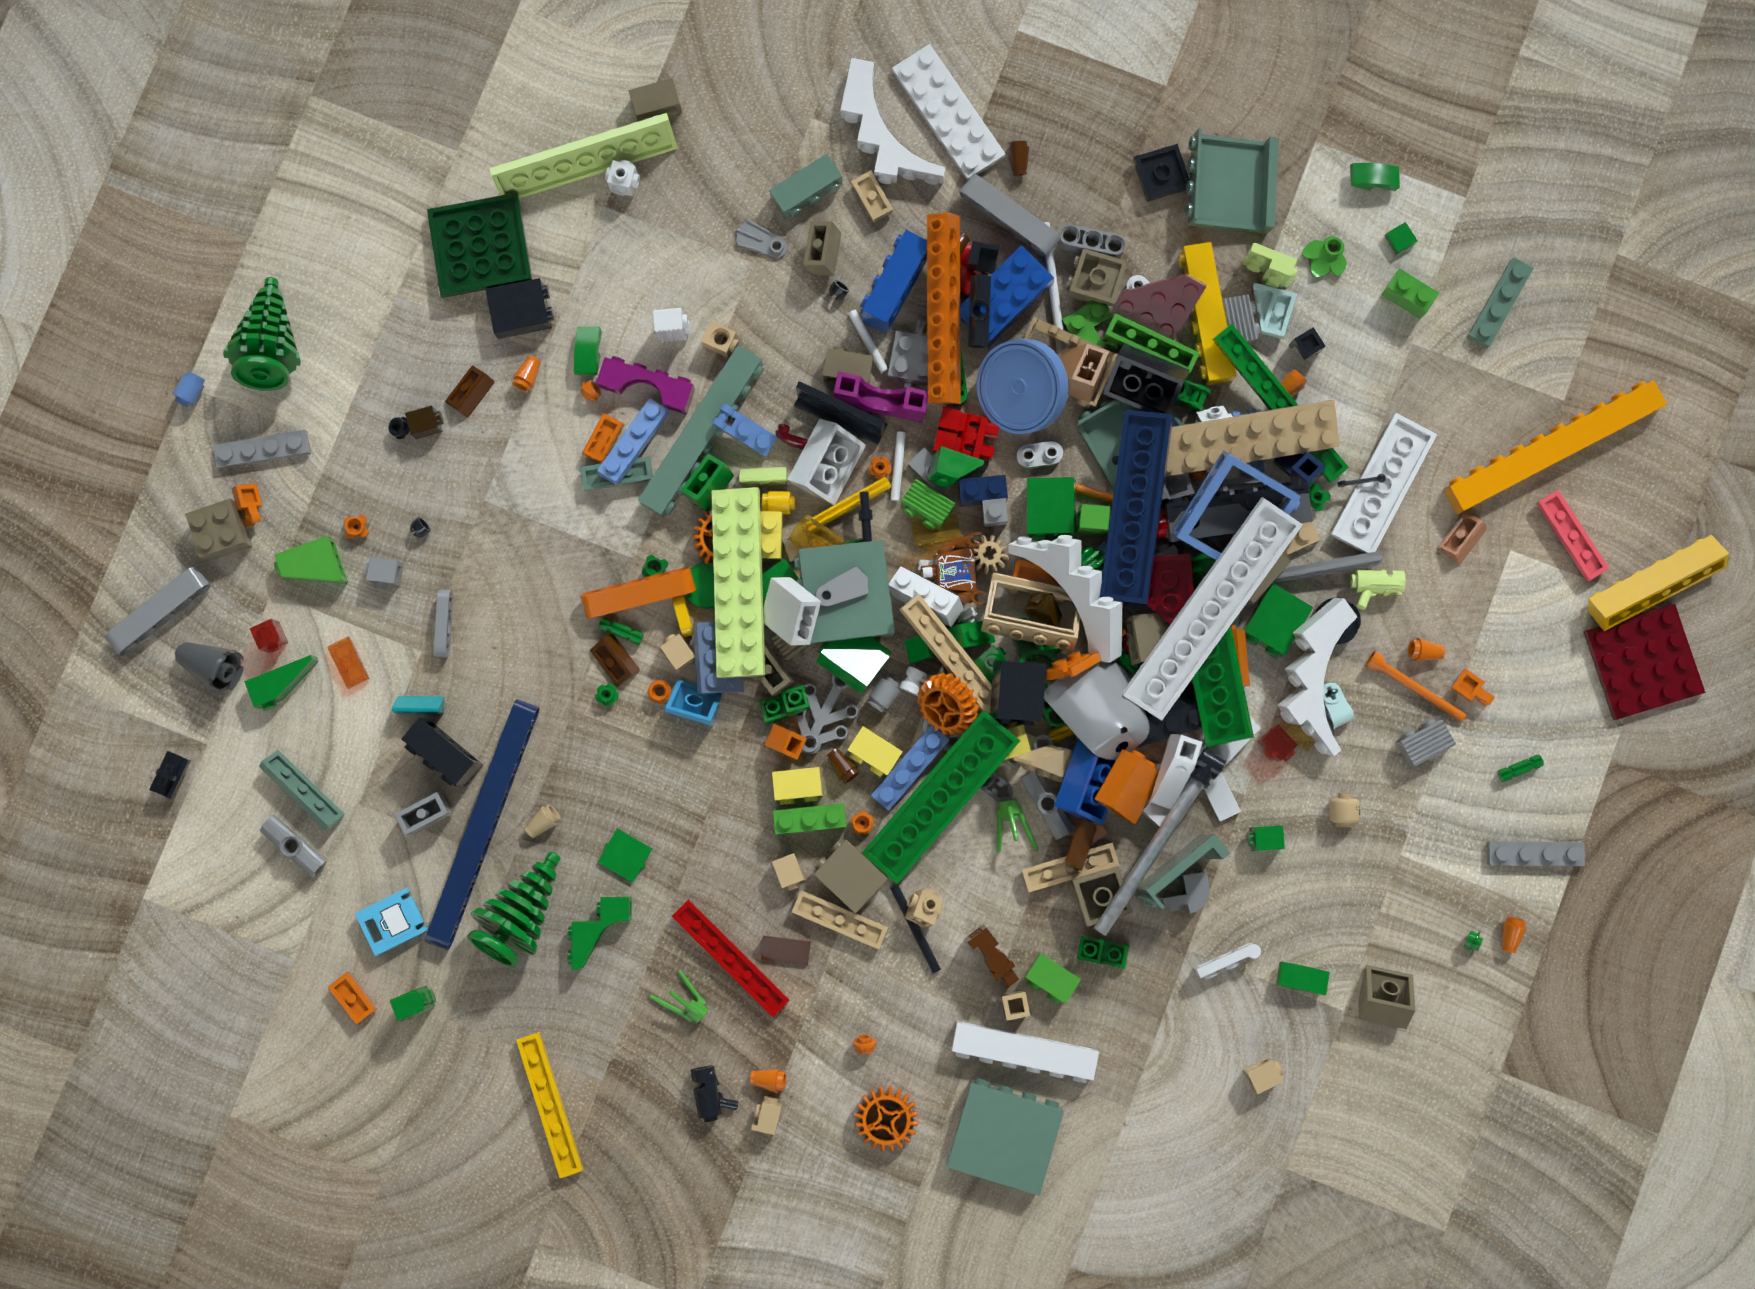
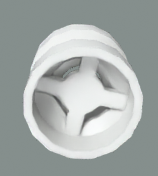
M908 666L906 671L908 677L901 682L899 688L919 697L917 693L921 689L922 683L928 680L930 675Z

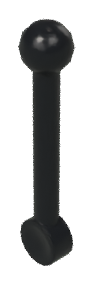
M1379 474L1377 477L1350 481L1344 480L1337 482V485L1340 488L1375 481L1383 483L1386 480V476Z

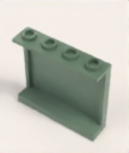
M1198 129L1190 137L1188 149L1191 150V158L1187 165L1190 181H1188L1186 186L1189 203H1187L1185 208V217H1188V225L1268 234L1275 228L1279 138L1269 137L1264 142L1202 134V129Z
M1108 399L1098 406L1099 409L1091 413L1089 410L1080 415L1076 428L1114 491L1118 465L1112 463L1113 456H1119L1125 410H1143L1119 400L1112 402ZM1173 409L1171 412L1173 420H1176L1179 426L1183 425Z
M883 540L798 550L797 556H794L795 570L800 572V579H797V583L814 596L820 586L856 566L868 577V594L828 607L820 605L809 646L814 643L875 636L889 637L895 634ZM828 592L822 593L823 599H830Z
M1215 834L1198 835L1142 881L1136 889L1138 893L1135 896L1143 906L1164 909V905L1155 896L1158 892L1203 855L1207 859H1224L1230 852Z
M984 1079L970 1080L969 1091L955 1139L946 1162L947 1168L1040 1196L1064 1110L1059 1107L1060 1103L1046 1099L1044 1103L1036 1100L1037 1096L1023 1092L1021 1096L1013 1093L1014 1089L1000 1085L998 1089L990 1086L991 1082Z

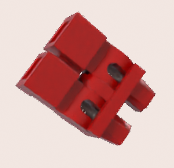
M943 406L933 454L942 446L981 460L992 461L995 447L983 445V439L986 437L997 440L999 426L989 423L988 418L963 413L962 411Z

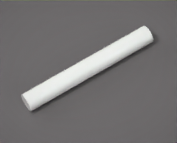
M852 310L848 315L868 352L873 356V361L880 374L887 372L889 369L857 310Z
M897 432L890 497V501L899 502L905 432Z

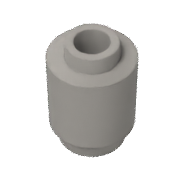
M890 677L886 680L881 678L869 694L870 698L867 702L881 713L885 709L888 710L901 692L897 689L899 684Z

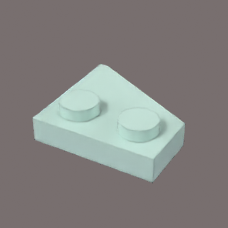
M1254 283L1253 292L1261 334L1284 339L1297 293Z

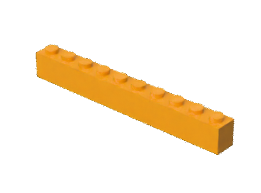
M1643 380L1631 387L1632 392L1625 394L1622 391L1611 397V403L1605 405L1604 402L1593 406L1590 408L1592 411L1590 414L1585 416L1582 412L1570 419L1572 423L1566 426L1561 423L1551 428V434L1544 437L1543 433L1530 439V445L1524 447L1523 444H1520L1509 450L1511 455L1504 458L1501 454L1489 461L1490 466L1483 468L1480 465L1469 471L1471 476L1465 479L1459 476L1448 482L1450 487L1446 488L1444 492L1456 514L1479 504L1666 406L1667 402L1654 380L1647 384Z

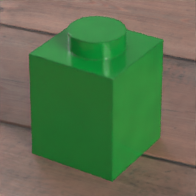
M1283 825L1250 827L1251 832L1247 833L1248 846H1252V851L1285 849Z

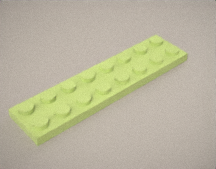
M664 113L489 169L500 196L518 193L520 199L605 172L608 167H611L613 160L618 162L620 160H627L634 163L678 148L668 115Z
M753 487L712 490L717 678L765 676L760 489Z

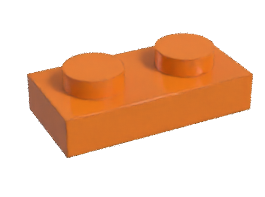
M346 972L328 986V989L356 1025L377 1010L376 1006L350 972Z

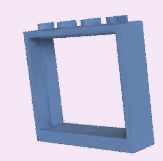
M1225 450L1220 454L1172 531L1177 538L1215 560L1219 558L1221 553L1189 534L1233 465L1285 495L1286 499L1279 509L1288 515L1298 509L1301 498L1296 492Z

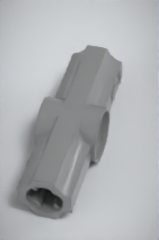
M1036 769L1035 772H1031L1020 779L1054 838L1058 840L1074 829L1063 810L1054 806L1057 798L1052 793L1044 777L1036 774ZM1045 797L1053 801V808L1050 811H1045L1041 807V801Z
M272 815L263 823L259 831L273 842L283 855L290 857L311 877H315L325 867L327 861L310 847L303 837L294 833L275 815ZM292 840H295L298 845L294 853L289 849V844Z

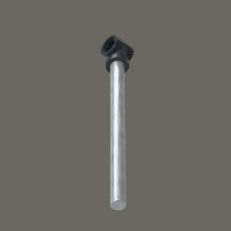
M1208 747L1201 752L1195 769L1189 777L1191 780L1095 925L1094 929L1104 936L1107 935L1202 788H1209L1211 785L1209 783L1210 780H1214L1226 764V759Z

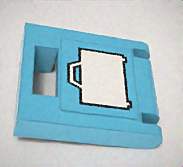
M405 888L355 913L375 956L387 952L428 931L427 926L421 927L418 930L416 928L417 925L425 921L413 896L402 899V896L410 893L409 888ZM374 919L383 938L376 943L366 922Z

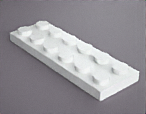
M930 44L892 68L893 74L967 181L973 174L978 175L1005 158V152Z
M1395 413L1360 479L1384 474L1386 476L1385 482L1379 483L1375 481L1356 484L1330 535L1364 554L1376 552L1437 434Z

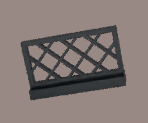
M798 382L796 386L798 398L794 404L796 408L819 419L837 423L849 433L878 446L888 423L807 384Z

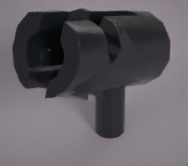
M713 1065L691 1069L692 1081L702 1082L693 1089L698 1118H703L704 1122L718 1120V1115L722 1114L721 1108L737 1110L738 1101L723 1098L722 1093L718 1092L717 1085L720 1084Z

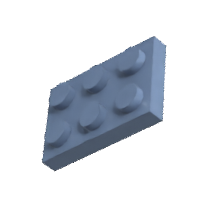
M715 622L693 623L697 693L744 692L743 677L717 678Z

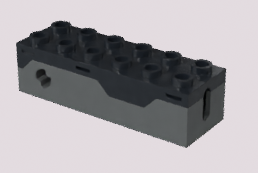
M1300 480L1281 483L1301 496L1298 509L1291 513L1290 516L1300 523L1313 522L1308 484L1300 485ZM1268 485L1257 487V491H1253V487L1234 490L1233 495H1230L1229 490L1216 492L1189 535L1194 538H1203L1236 533L1261 497L1280 508L1286 496ZM1195 495L1188 497V501L1184 502L1183 497L1164 500L1165 505H1161L1157 538L1163 537L1164 543L1182 541L1172 531Z

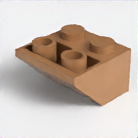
M1090 344L1062 350L1059 358L1067 373L1069 396L1091 402L1105 370L1109 351Z

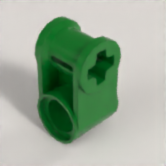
M1185 380L1181 394L1178 396L1175 404L1195 413L1203 411L1206 397L1210 395L1211 390L1205 386Z

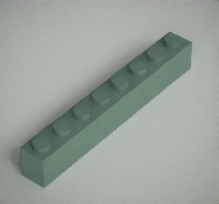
M740 345L736 347L638 498L641 505L662 518L666 514L670 515L676 507L675 500L679 495H683L681 492L682 487L700 465L702 458L711 453L714 448L712 443L715 438H720L724 433L712 425V421L715 417L719 416L723 403L738 411L739 406L737 404L741 398L745 399L751 390L750 384L754 379L757 380L764 370L761 358Z

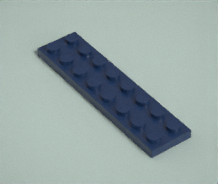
M1125 410L1100 598L1111 597L1117 601L1148 604L1172 431V414Z

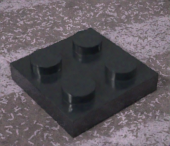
M1178 144L1134 156L1133 162L1147 202L1186 191V186L1190 179Z

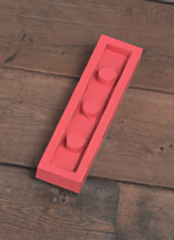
M1559 490L1536 503L1587 582L1610 569Z

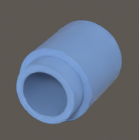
M187 371L186 375H182L173 392V395L176 396L174 401L185 407H188L189 404L195 405L204 388L203 383L205 379Z

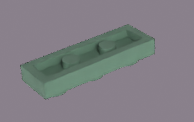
M650 457L637 458L618 486L650 481L653 477ZM601 464L580 467L584 491L616 487L617 485L598 474L597 470Z

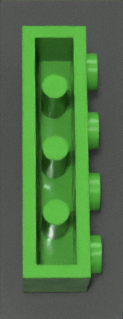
M1116 313L1102 340L1106 342V346L1113 350L1121 349L1125 343L1189 369L1187 378L1200 354Z

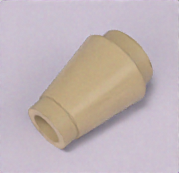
M551 805L542 806L525 827V831L530 837L535 838L557 825L560 815Z

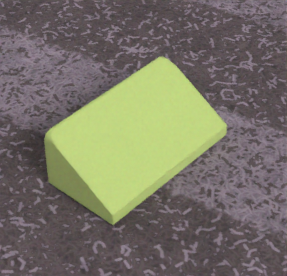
M786 467L740 470L739 482L742 487L786 485L787 469Z

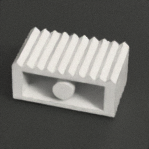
M681 308L653 310L654 329L660 343L687 340V334H691L690 321L687 314H683Z

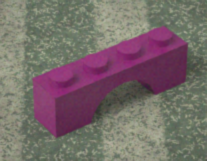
M612 356L611 359L604 357L596 381L600 389L621 395L632 385L639 383L649 384L661 393L664 407L687 415L695 391V387L690 379L678 376L677 379L669 377V373L658 369L655 372L646 370V366L639 363H634L633 365L626 364L624 359Z
M838 371L832 397L860 410L922 423L928 403V391L911 387L899 390L881 389L868 384L861 376Z

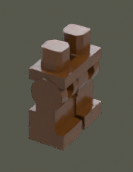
M984 924L964 938L973 950L979 947L982 951L984 962L996 981L1001 978L1009 988L1019 980L1012 970L1015 964L1000 949L995 947L999 943Z

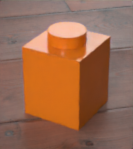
M773 724L764 745L798 760L807 738Z

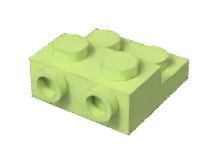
M1257 243L1252 244L1242 263L1250 271L1263 272L1260 281L1265 282L1266 286L1277 289L1288 288L1298 271V268L1295 267L1297 259Z

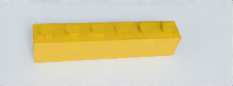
M1207 242L1184 246L1181 254L1178 255L1180 268L1184 269V274L1187 273L1207 285L1192 310L1193 321H1191L1192 334L1196 335L1197 338L1195 351L1200 353L1198 357H1200L1202 365L1199 366L1201 380L1204 379L1205 386L1232 382L1237 376L1235 367L1212 340L1227 327L1212 243Z
M1712 535L1704 539H1698L1691 546L1675 551L1668 558L1658 560L1644 570L1636 571L1631 577L1615 582L1610 588L1602 592L1594 593L1588 598V613L1606 631L1727 568L1729 553Z

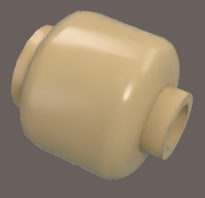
M1338 793V797L1332 798L1329 801V820L1334 822L1336 827H1354V823L1360 821V801L1352 798V793Z

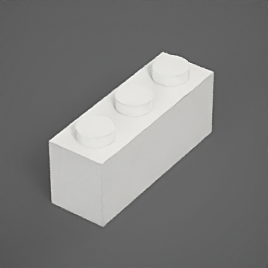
M901 566L889 582V589L894 598L906 604L915 595L920 594L940 621L949 627H952L964 609L959 596Z

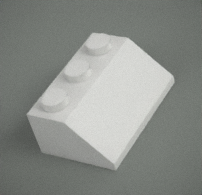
M819 419L787 480L801 490L831 505H835L866 444L837 423Z

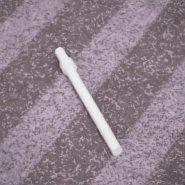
M1044 222L1050 227V222ZM1054 247L1048 256L1045 257L1046 270L1054 277V283L1049 287L1053 325L1063 330L1053 252L1055 250ZM1055 338L1057 355L1060 356L1062 350L1066 349L1065 342Z

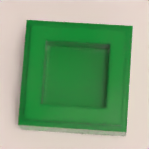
M1406 222L1384 235L1396 255L1418 241Z

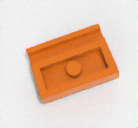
M1080 651L1066 655L1067 659L1052 663L1053 667L1046 670L1047 680L1066 678L1069 675L1074 677L1100 662L1099 652H1095L1092 655L1091 653L1080 654Z

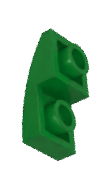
M1352 163L1350 165L1351 186L1369 191L1374 187L1396 191L1400 188L1399 167L1380 163Z
M577 327L574 348L575 375L598 374L601 358L599 345L602 335L600 327Z
M804 685L781 691V695L759 701L765 725L784 720L810 708Z
M1081 935L1077 959L1126 969L1130 945Z
M1279 962L1276 985L1326 996L1330 972L1293 963Z

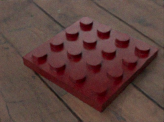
M1675 604L1635 615L1606 631L1600 626L1583 631L1613 720L1706 693Z

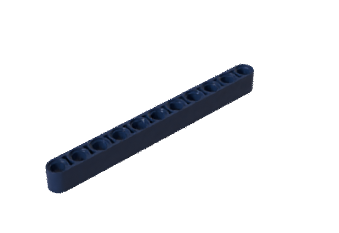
M516 699L511 708L425 938L426 943L449 950L454 941L540 709L538 706Z

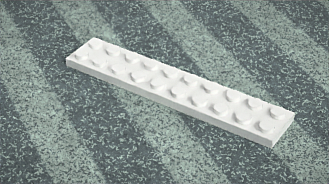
M1261 497L1126 686L1123 696L1160 720H1163L1303 524Z

